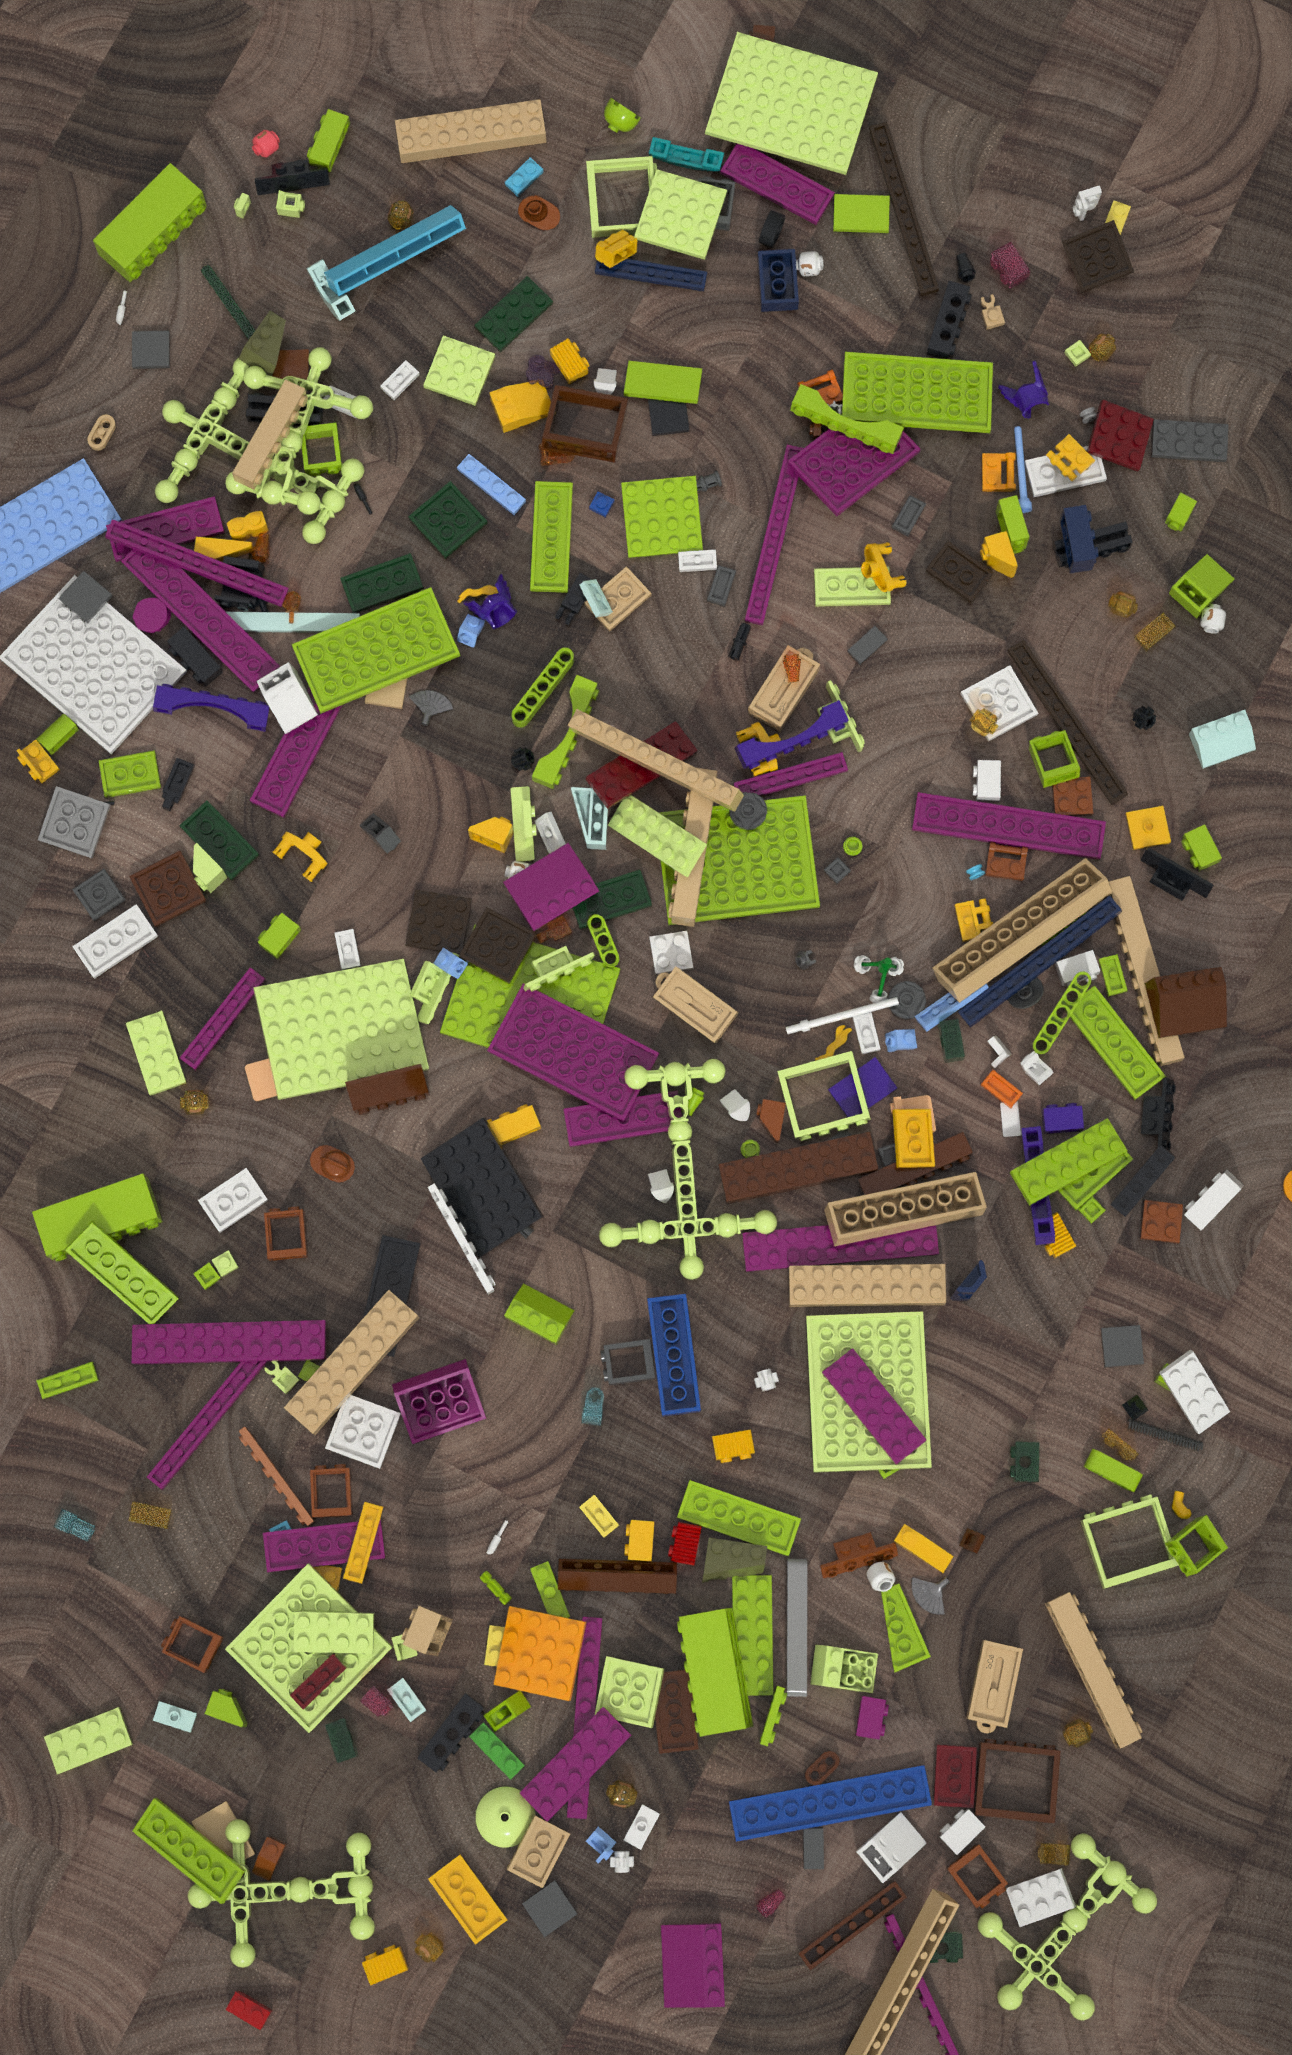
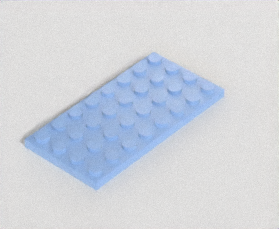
M84 458L0 507V593L107 531L106 525H109L112 519L118 522L122 521Z

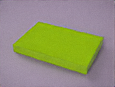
M834 194L833 231L889 233L890 196Z
M155 750L99 760L105 798L161 788Z

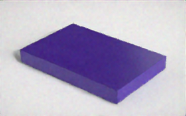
M876 1057L857 1069L868 1109L897 1090L896 1085ZM852 1073L828 1089L847 1118L863 1113Z

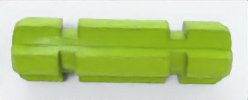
M485 1571L480 1576L483 1583H486V1586L493 1594L500 1598L499 1600L502 1604L506 1605L512 1599L507 1592H504L505 1590L495 1579H492V1575L488 1571Z

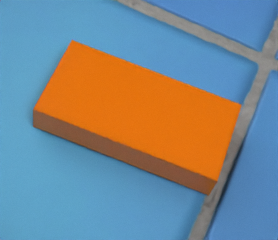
M992 1070L981 1083L982 1087L1010 1109L1023 1095L1019 1089L995 1070Z

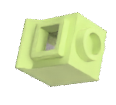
M279 190L276 205L278 215L300 218V213L305 208V200H302L301 194L287 193Z

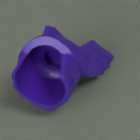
M1032 361L1035 383L1023 384L1018 388V391L1000 384L998 386L1004 398L1019 408L1022 416L1027 419L1031 418V408L1042 403L1049 405L1048 393L1036 361Z
M502 574L499 575L495 583L498 593L487 595L481 606L474 600L463 602L474 615H477L482 620H486L493 629L503 626L517 613L510 602L509 587H507V582L504 581Z

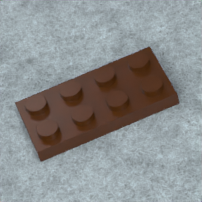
M685 1670L668 1671L663 1674L655 1715L659 1754L699 1749L695 1729V1713H693L691 1707L693 1694L688 1689L690 1677L689 1673H686Z

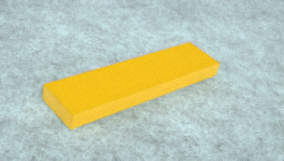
M364 1502L343 1579L362 1584L382 1514V1506Z

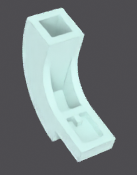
M323 259L306 268L323 301L338 320H342L355 312L346 294L338 296L329 288L324 274L329 269Z

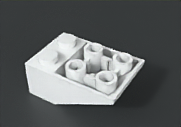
M289 662L257 681L266 702L285 734L318 715L298 671Z
M900 1812L859 1847L856 1852L877 1878L884 1883L926 1844V1841Z

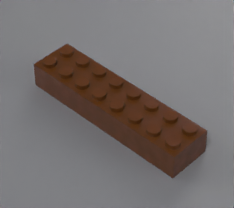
M870 1132L721 1163L718 1164L726 1204H732L871 1174L878 1170L871 1134Z

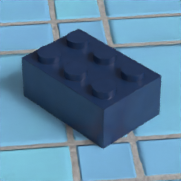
M795 249L758 251L761 312L798 310L799 298Z
M1086 505L1064 508L1060 517L1070 573L1092 570L1096 563V558H1098L1097 546L1094 547L1093 544L1095 532L1093 528H1090L1089 523L1092 521L1090 510L1087 511Z

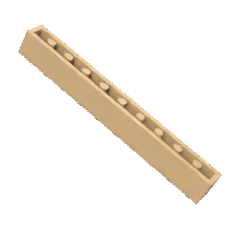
M576 709L568 724V727L574 733L734 812L744 796L738 788Z
M1128 876L1109 881L1113 892L1109 896L1122 909V912L1115 917L1117 922L1115 929L1117 935H1121V949L1128 958L1126 966L1128 971L1132 972V986L1134 990L1137 989L1139 995L1137 1003L1139 1008L1142 1007L1143 1023L1145 1026H1148L1150 1032L1147 1035L1149 1043L1153 1044L1155 1049L1153 1051L1154 1060L1156 1063L1159 1062L1160 1067L1180 1062L1185 1057L1178 1035L1158 1038L1144 983L1154 977H1159L1160 974L1131 877Z
M932 1889L845 2055H881L959 1907V1904L948 1894Z

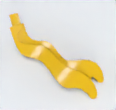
M486 585L479 589H466L459 596L460 598L457 602L461 603L462 600L464 601L469 596L478 598L484 595L496 594L498 590L491 585Z
M845 1025L839 1026L835 1031V1041L828 1045L826 1054L815 1058V1061L833 1056L835 1050L845 1044L847 1035L852 1029L847 1028L843 1030Z

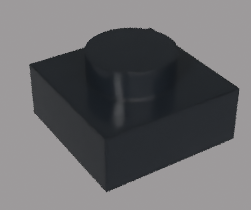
M1138 1395L1122 1404L1133 1421L1148 1411Z

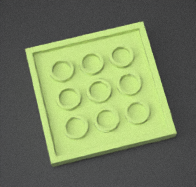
M656 169L634 238L705 260L727 190Z

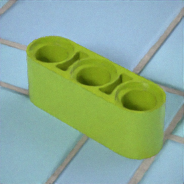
M592 914L587 919V926L601 961L607 967H614L619 962V954L606 922L599 914ZM595 917L601 920V925L598 928L591 926V920ZM601 935L608 937V943L604 946L598 943V938ZM608 953L615 955L613 963L605 961V956Z
M1095 1449L1091 1450L1084 1464L1086 1469L1133 1493L1143 1476L1140 1472Z

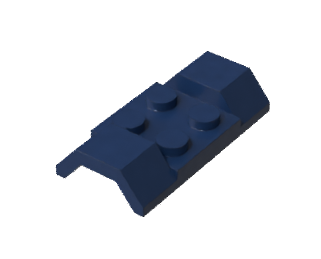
M982 1260L978 1262L950 1297L951 1300L968 1301L987 1278L985 1265Z

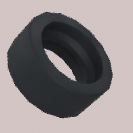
M773 210L769 212L759 237V243L771 248L775 246L784 225L785 215Z

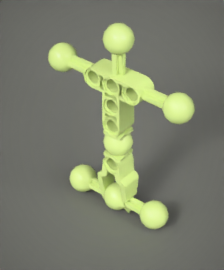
M317 347L310 352L308 362L311 369L307 380L294 376H286L283 379L266 375L263 368L259 366H251L246 369L243 380L251 389L267 386L280 390L284 381L288 380L305 388L306 391L311 390L312 393L306 394L308 397L307 403L304 406L306 409L299 411L298 419L295 423L292 422L287 438H283L280 451L275 454L270 468L265 470L261 484H257L255 490L234 481L231 472L226 477L225 482L226 488L231 493L242 494L248 491L255 493L257 498L262 497L268 504L276 505L280 502L282 505L286 502L294 504L306 515H312L318 511L321 501L316 493L312 491H305L301 494L290 492L294 483L292 472L294 466L293 458H296V453L302 447L303 435L307 429L314 406L329 409L333 406L350 410L352 415L358 419H365L373 412V403L368 397L359 395L353 399L334 394L331 387L318 383L321 371L328 369L331 364L332 357L328 350ZM325 395L330 396L328 399H322ZM294 424H301L297 428L292 427ZM283 457L289 458L287 461H281ZM277 473L279 475L285 474L284 486L277 481H269L271 475Z
M240 1819L232 1820L228 1823L225 1835L228 1841L232 1843L233 1860L246 1870L244 1877L239 1880L227 1900H231V1917L236 1924V1944L230 1951V1958L234 1965L245 1968L250 1966L255 1960V1949L248 1943L247 1920L251 1916V1903L282 1901L286 1898L287 1900L292 1899L295 1902L302 1903L314 1897L318 1899H332L335 1904L355 1903L356 1916L350 1922V1933L358 1940H366L373 1935L375 1924L372 1918L368 1916L367 1903L371 1901L368 1896L373 1891L372 1880L367 1876L370 1870H367L365 1865V1856L371 1850V1841L364 1833H354L346 1842L347 1852L353 1857V1871H336L332 1877L317 1879L315 1882H313V1879L308 1880L305 1877H297L292 1881H287V1883L285 1881L250 1883L249 1868L245 1864L244 1843L250 1837V1826L247 1822ZM351 1877L348 1882V1891L351 1896L339 1897L337 1895L339 1888L336 1884L337 1878ZM197 1884L191 1886L188 1891V1901L195 1908H205L211 1901H217ZM316 1884H323L326 1888L325 1893H317L315 1890ZM277 1886L285 1888L286 1893L284 1896L276 1894L275 1888ZM257 1887L265 1889L264 1897H258L255 1894ZM237 1888L244 1889L246 1893L244 1898L240 1899L235 1895ZM241 1908L246 1911L244 1919H239L236 1916L237 1909Z
M1082 1833L1075 1836L1071 1842V1850L1077 1858L1089 1859L1098 1868L1086 1880L1085 1885L1087 1888L1080 1897L1078 1905L1075 1904V1908L1065 1911L1063 1919L1060 1921L1061 1925L1052 1930L1035 1952L1024 1943H1019L1003 1929L1002 1919L996 1913H984L978 1920L979 1932L986 1938L995 1937L1011 1951L1012 1957L1025 1968L1014 1984L1004 1985L998 1992V2003L1006 2010H1015L1021 2005L1023 2000L1022 1992L1036 1978L1046 1988L1054 1990L1070 2004L1069 2009L1074 2018L1084 2021L1092 2017L1095 2005L1091 1997L1084 1994L1077 1995L1062 1982L1061 1976L1050 1965L1070 1943L1072 1935L1075 1936L1076 1933L1085 1929L1088 1918L1090 1919L1091 1917L1090 1914L1096 1912L1104 1903H1112L1122 1889L1132 1897L1133 1907L1140 1913H1151L1157 1906L1156 1894L1149 1888H1139L1131 1881L1132 1875H1127L1124 1865L1118 1861H1111L1110 1856L1104 1857L1096 1850L1095 1840L1088 1834ZM1100 1875L1106 1884L1114 1886L1113 1890L1106 1897L1102 1896L1100 1890H1096L1093 1887V1884ZM1086 1899L1093 1901V1907L1090 1910H1085L1083 1907V1902ZM1060 1930H1066L1067 1938L1063 1941H1059L1057 1938V1933ZM1048 1945L1054 1947V1953L1051 1956H1046L1044 1953V1949ZM1019 1947L1026 1949V1954L1023 1958L1016 1956V1950ZM1034 1961H1040L1041 1969L1037 1972L1031 1969V1964ZM1051 1974H1054L1057 1978L1054 1985H1048L1046 1982L1047 1977Z

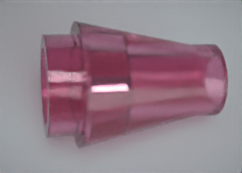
M777 1889L775 1892L759 1900L756 1908L767 1918L774 1914L786 1897Z

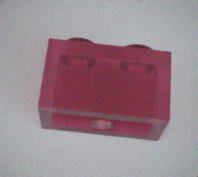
M1012 242L992 252L990 263L1000 273V279L1004 285L1007 284L1011 289L1029 278L1030 270Z
M372 1686L360 1700L377 1717L387 1716L393 1709L391 1704L394 1701L376 1686Z

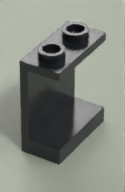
M224 556L223 563L263 578L265 567L260 561ZM224 584L221 596L215 595L214 597L221 607L231 608L233 606L243 611H248V609L255 610L258 599L255 596Z

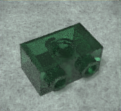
M959 1019L939 1022L938 1030L944 1063L964 1060L965 1053Z
M1015 1442L1014 1446H1011L1010 1457L1014 1458V1466H1010V1477L1013 1478V1482H1039L1040 1442ZM1021 1457L1029 1459L1030 1464L1027 1468L1020 1465L1019 1460Z
M346 1718L325 1725L337 1763L358 1756Z
M945 1933L940 1943L944 1942L947 1944L946 1952L941 1954L936 1949L929 1963H938V1959H946L948 1963L958 1962V1959H963L962 1933Z

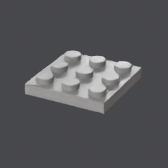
M56 786L38 840L93 859L111 805Z

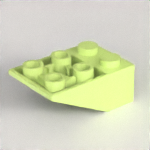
M815 1645L810 1684L873 1693L878 1654Z

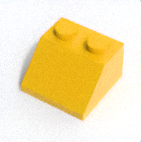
M1007 531L985 537L983 544H981L982 550H980L982 560L986 561L988 567L1010 578L1014 577L1018 565Z
M493 817L470 826L468 833L471 840L505 853L514 833L513 826L510 824L511 821L504 817L499 819Z

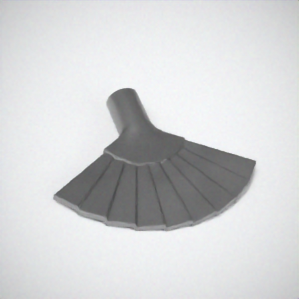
M425 690L409 696L424 714L421 722L423 726H428L431 716L453 710L450 701L439 692Z
M913 1577L912 1592L916 1602L930 1613L945 1614L942 1589L950 1581L943 1577L938 1583H932Z

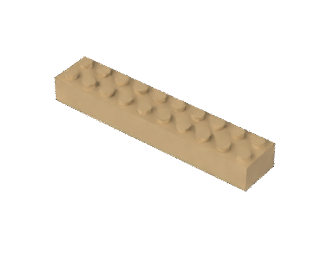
M1086 858L935 965L933 971L938 982L960 1003L1112 894L1108 879Z
M418 1606V1609H413L409 1618L412 1623L410 1628H405L401 1640H404V1646L427 1655L438 1656L453 1619Z

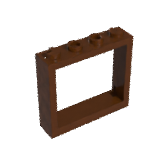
M555 385L542 436L541 449L615 463L626 417L628 398ZM558 400L619 411L612 444L550 433Z
M985 1739L984 1742H980L974 1815L1055 1823L1061 1750H1056V1746L1044 1745V1749L1036 1748V1744L1024 1743V1747L1016 1746V1742L1004 1741V1745L996 1744L997 1740ZM987 1749L1053 1756L1049 1814L982 1807Z

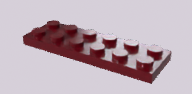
M676 721L643 741L683 762L698 751ZM620 755L589 774L585 780L606 808L609 809L661 775Z

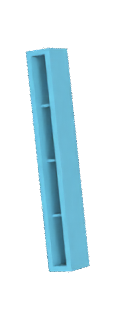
M450 205L324 272L329 288L338 296H341L463 231L466 228L461 213Z

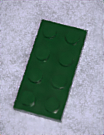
M527 276L484 315L474 327L501 353L553 304V300Z
M411 553L340 578L353 613L361 612L424 589Z
M205 801L179 825L223 869L231 881L259 856V853L208 801Z
M636 870L596 883L595 885L599 892L572 908L579 929L588 927L587 919L592 914H599L605 921L652 907V903L641 870ZM598 917L591 920V926L601 923Z

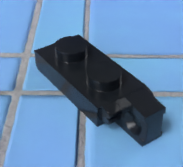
M176 758L162 791V798L165 799L162 805L164 810L170 812L174 803H179L195 768V764Z

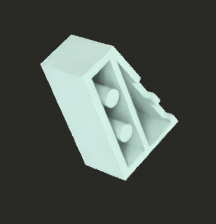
M571 787L572 797L587 849L606 850L608 809L592 788Z

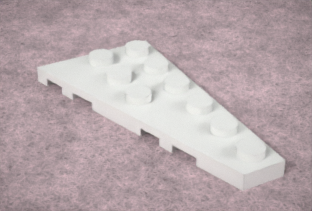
M432 1184L428 1187L431 1196L487 1294H491L495 1291L493 1286L496 1285L491 1275L486 1276L484 1272L486 1266L481 1258L477 1260L474 1254L477 1251L473 1243H468L464 1237L467 1233L461 1222L457 1224L455 1221L458 1217L452 1206L447 1207L446 1202L448 1200L443 1190H438L436 1185Z

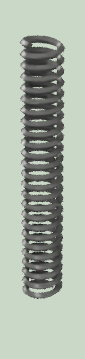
M1128 1419V1429L1131 1427V1430L1134 1428V1431L1137 1429V1432L1140 1430V1433L1143 1431V1434L1146 1432V1435L1149 1433V1436L1152 1434V1437L1155 1435V1438H1157L1159 1433L1158 1439H1160L1162 1434L1161 1440L1164 1437V1441L1167 1438V1442L1170 1439V1443L1173 1440V1444L1176 1441V1445L1179 1442V1446L1182 1443V1447L1185 1444V1448L1188 1445V1449L1191 1446V1450L1194 1447V1451L1198 1445L1197 1452L1200 1446L1201 1450L1203 1449V1441L1200 1442V1440L1197 1441V1439L1194 1440L1191 1437L1176 1435V1433L1173 1434V1432L1170 1433V1431L1167 1432V1430L1164 1431V1429L1161 1430V1428L1158 1429V1427L1155 1428V1426L1152 1427V1425L1149 1426V1424L1146 1425V1423L1143 1424V1422L1140 1423V1421Z

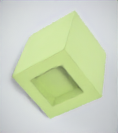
M402 1635L392 1637L398 1661L418 1655L416 1650L403 1645Z

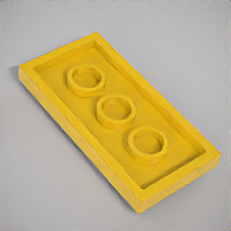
M461 1854L428 1878L475 1945L508 1920Z

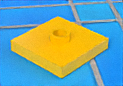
M1163 806L1126 812L1125 815L1133 850L1171 843Z

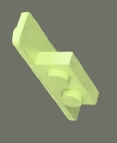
M830 680L826 684V689L833 702L829 704L840 700L849 721L845 724L844 729L837 732L831 730L828 734L833 744L851 737L857 751L861 752L865 744L861 734L857 733L855 729L856 723L852 717H849L847 713L848 707L845 701H841L837 685H833ZM822 707L817 709L819 716L821 715L820 710Z
M528 786L511 788L516 861H534L533 836H537L536 824H532V817H535V806H531L530 788Z
M564 946L533 961L531 964L538 978L526 983L524 990L535 991L546 981L548 984L552 983L563 973L566 976L574 972V968L580 965L583 968L591 964V960L595 956L592 952L574 961L567 947Z
M429 961L424 962L410 993V996L423 1003L417 1019L418 1022L429 1024L433 1019L434 1012L442 999L443 992L449 984L451 977L450 974Z

